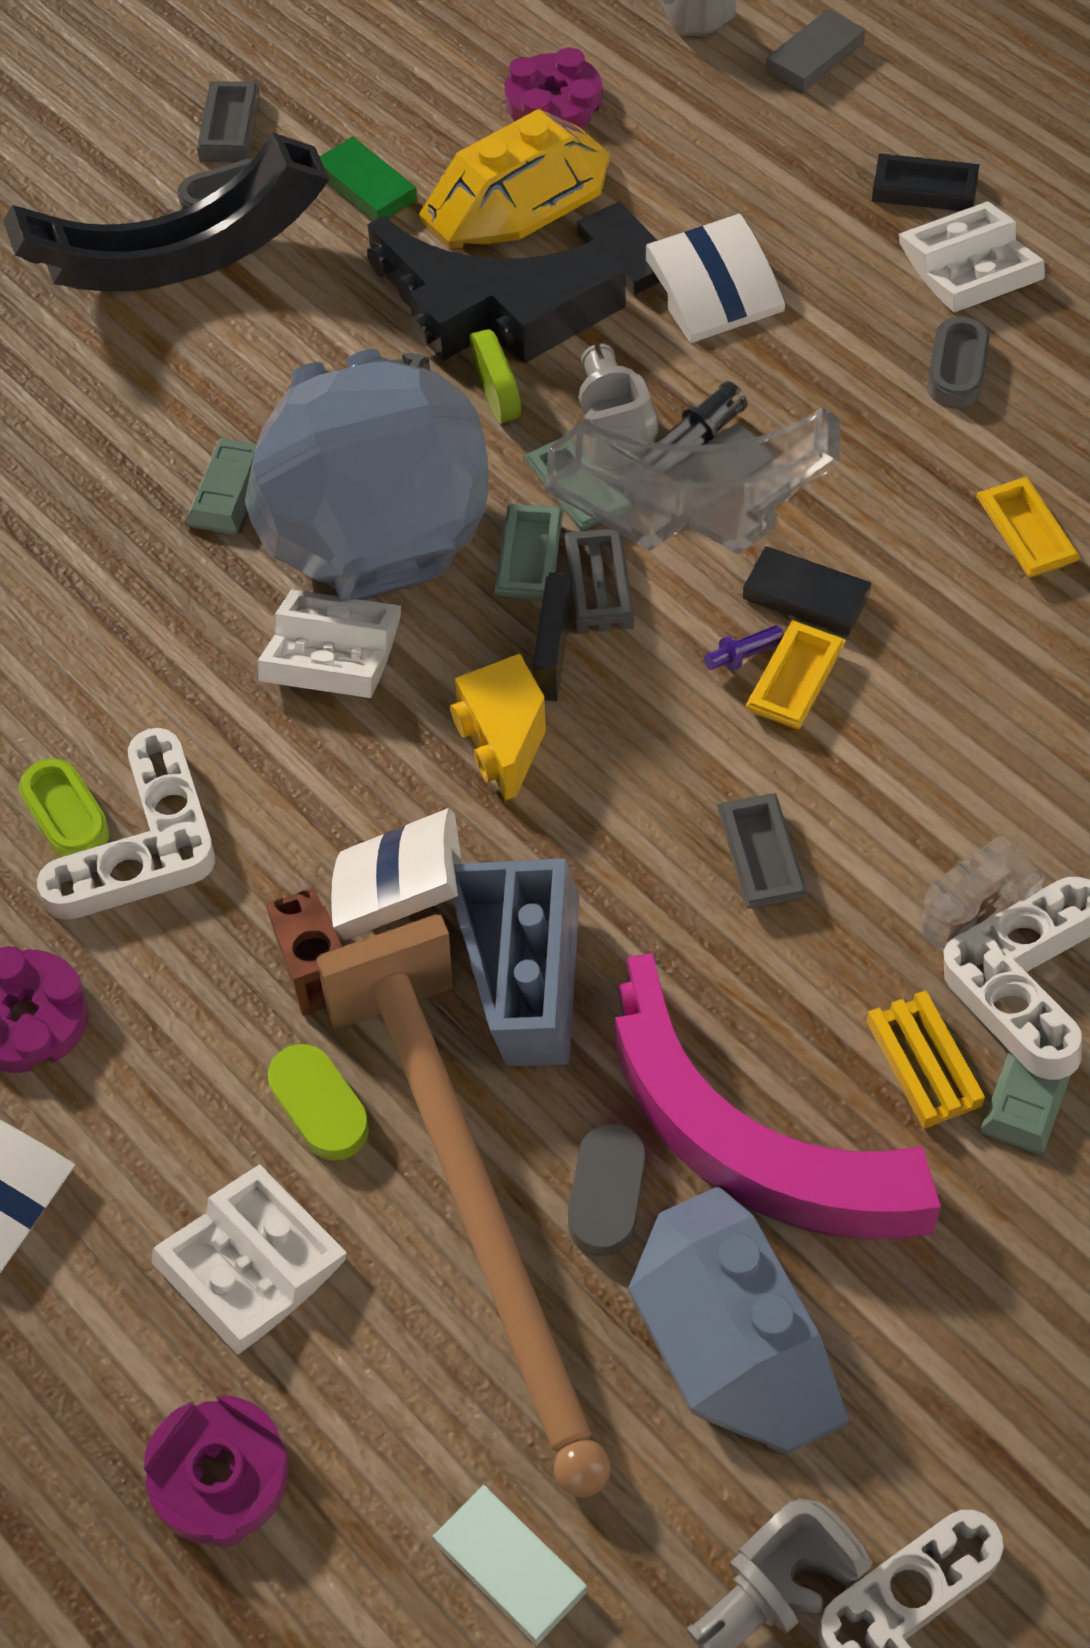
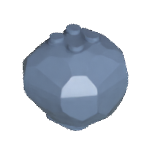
M367 349L349 356L346 359L348 367L346 369L328 372L325 370L323 363L316 362L300 366L291 372L292 382L288 386L289 391L278 402L260 432L245 497V505L250 521L268 554L315 580L335 586L340 602L374 597L422 584L443 575L448 570L456 552L471 542L483 517L488 496V456L482 427L476 409L469 399L437 372L391 362L385 357H380L377 349Z

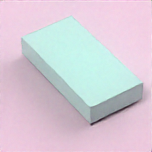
M485 1485L432 1536L434 1544L536 1646L587 1593V1585Z

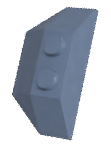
M719 1186L660 1212L630 1283L629 1295L691 1414L739 1435L766 1443L767 1447L785 1455L847 1426L849 1419L821 1336L754 1216Z

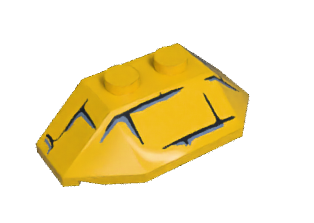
M537 109L457 152L420 211L419 220L448 249L463 248L465 243L486 245L520 240L600 196L610 162V153L579 126Z

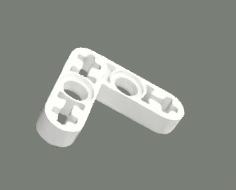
M162 728L147 729L138 733L131 740L128 747V759L150 831L57 858L49 862L40 871L37 878V890L47 912L55 918L64 920L80 918L196 883L204 879L212 871L215 864V852L181 743L171 731ZM161 752L168 775L156 778L149 755ZM179 795L187 799L186 806L176 814L164 815L155 810L157 803L164 797ZM184 846H190L194 857L182 860L179 855V849ZM159 853L163 868L158 870L155 869L151 856ZM135 860L143 864L141 873L130 881H118L110 876L113 868L120 862ZM98 871L103 885L95 888L91 873ZM66 881H72L74 893L62 896L61 884Z
M1066 877L1058 880L975 925L970 930L955 936L947 943L944 949V979L949 988L1028 1071L1037 1077L1047 1080L1065 1078L1078 1069L1082 1058V1033L1077 1023L1027 972L1090 937V879ZM1018 928H1028L1039 933L1041 938L1030 944H1019L1010 940L1007 935ZM965 961H968V962H969L968 964H965V965L961 966V963H962V962H965ZM984 963V974L976 967L977 965ZM1005 996H1016L1024 999L1029 1004V1007L1022 1012L1009 1014L997 1009L994 1003ZM1040 1037H1041L1049 1046H1045V1047H1043V1048L1041 1049V1048H1040ZM1063 1044L1064 1047L1062 1050L1058 1051L1055 1048L1056 1046Z
M959 1510L948 1515L831 1601L825 1608L819 1627V1644L821 1648H861L853 1640L844 1645L837 1641L836 1637L841 1627L839 1617L843 1615L852 1623L859 1622L863 1618L869 1623L870 1627L865 1636V1642L869 1648H911L906 1642L907 1638L987 1580L995 1571L1004 1548L1002 1534L997 1524L986 1514L976 1510ZM959 1531L967 1540L978 1535L984 1541L979 1553L982 1562L977 1563L970 1555L963 1556L950 1566L947 1577L955 1582V1584L948 1586L938 1563L953 1551L957 1542L955 1533ZM931 1550L933 1552L935 1561L930 1556L925 1554V1552ZM903 1570H913L921 1573L931 1586V1600L920 1608H908L901 1605L894 1598L890 1587V1581L895 1574Z

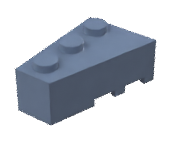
M566 858L454 864L458 896L454 897L453 901L457 911V918L469 952L470 963L488 1025L506 1066L570 1064L580 897Z

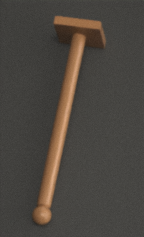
M436 914L320 954L317 957L326 1010L334 1031L380 1014L383 1016L551 1449L558 1452L554 1461V1475L557 1483L566 1493L575 1497L585 1498L597 1494L605 1487L610 1477L611 1464L609 1457L602 1446L595 1441L589 1440L591 1436L590 1428L419 1004L420 1000L453 989L449 933L442 916H437Z

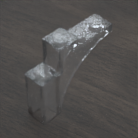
M822 407L808 417L772 433L742 441L711 445H674L635 439L611 432L584 419L549 447L545 491L649 551L669 537L677 535L688 525L732 552L739 554L758 540L767 537L776 528L777 505L788 501L794 493L820 475L828 473L840 462V417Z

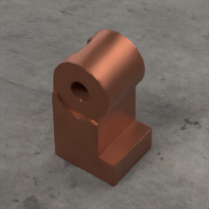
M311 887L296 894L266 903L272 928L290 976L302 1016L326 1008L317 957L320 954L342 947L325 905L322 906L315 888Z

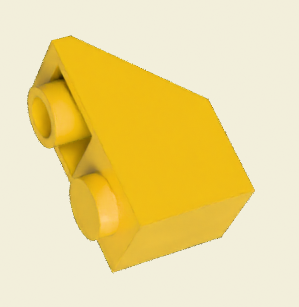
M520 654L456 677L457 703L450 705L451 715L462 738L471 736L477 747L474 749V757L482 778L486 783L494 780L505 801L517 796L546 732L544 695Z

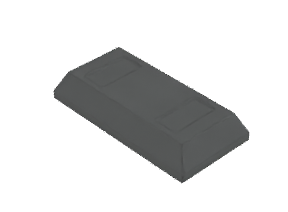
M772 793L717 804L747 909L807 898L808 893L777 794Z

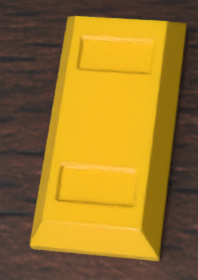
M1027 476L977 492L976 497L1029 579L1066 567L1080 559L1079 554Z
M792 620L746 703L745 709L755 715L794 730L800 729L841 653L846 640Z

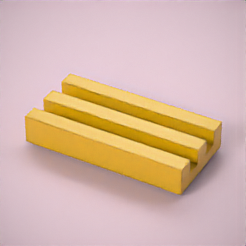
M926 990L914 994L913 1001L905 1003L904 999L892 1002L890 1009L882 1012L880 1007L868 1011L866 1023L923 1129L983 1106L985 1096ZM915 1017L919 1018L962 1098L957 1099L914 1020ZM899 1024L923 1073L927 1076L939 1098L941 1106L933 1107L891 1026Z

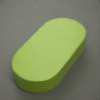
M488 329L470 334V348L475 370L497 422L502 424L519 419V416H521V402L518 388L495 333Z
M49 758L40 760L25 770L19 782V791L24 805L52 851L59 858L108 843L109 827L104 813L76 769L69 762L62 759Z
M296 1044L281 1050L273 1058L268 1068L270 1089L274 1099L308 1148L318 1157L331 1161L344 1160L358 1153L365 1145L369 1134L367 1114L364 1106L332 1061L321 1049L309 1044Z

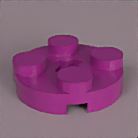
M570 47L561 49L557 53L539 54L529 58L519 57L509 64V75L504 85L505 106L514 122L540 109L582 128L591 121V113L596 108L599 111L602 105L601 76L593 65L585 61V55L579 49ZM550 91H558L561 94L552 95Z
M16 947L0 948V1071L9 1073L33 1071L31 1064L41 1063L50 1057L54 1063L66 1056L81 1039L89 1017L84 987L76 970L57 955L41 950L27 949L21 951ZM32 1000L34 1007L38 1011L34 1015L23 1014L18 1021H12L13 1014L10 1009L18 1002Z
M216 1396L218 1401H207L197 1406L193 1402L183 1405L170 1413L160 1423L145 1451V1485L155 1513L173 1533L199 1544L213 1543L219 1547H231L240 1543L246 1535L255 1532L276 1511L287 1487L290 1462L275 1423L262 1409L238 1397ZM224 1453L232 1457L229 1463V1469L232 1472L231 1477L224 1483L217 1481L213 1486L203 1484L206 1476L199 1467L201 1462L206 1457L212 1461H218Z

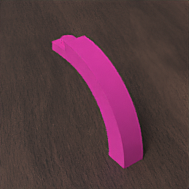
M653 953L627 958V982L618 983V996L622 1016L615 1018V1048L624 1077L638 1106L655 1132L690 1169L713 1187L719 1186L733 1199L746 1207L795 1227L828 1235L861 1239H901L934 1234L941 1205L923 1146L889 1151L831 1149L796 1140L754 1121L719 1095L700 1075L684 1052L674 1032L666 1008Z

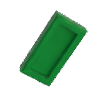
M353 136L320 156L330 178L328 183L374 221L382 216L390 218L417 201L416 186Z

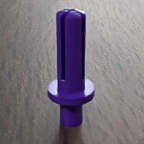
M774 625L736 641L730 636L724 637L719 641V649L704 655L705 665L709 670L723 665L729 670H737L741 668L743 659L778 646L784 636V632L781 627Z

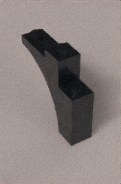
M382 216L367 224L370 248L367 249V258L372 269L378 276H385L397 288L403 301L411 307L412 317L409 318L408 324L415 340L421 346L427 345L442 361L470 347V334L490 329L495 333L499 344L503 348H510L524 363H527L626 307V268L594 239L575 248L549 255L514 259L483 258L463 255L427 244L397 227L386 216Z

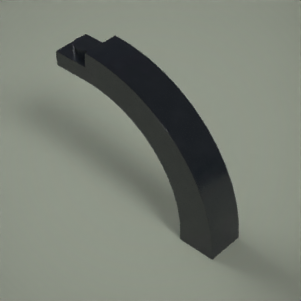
M272 132L257 155L230 182L201 201L177 212L134 223L90 224L61 219L12 205L3 222L14 255L30 263L47 264L52 282L55 285L104 292L153 289L210 274L258 250L298 219L318 197L330 178L315 146Z

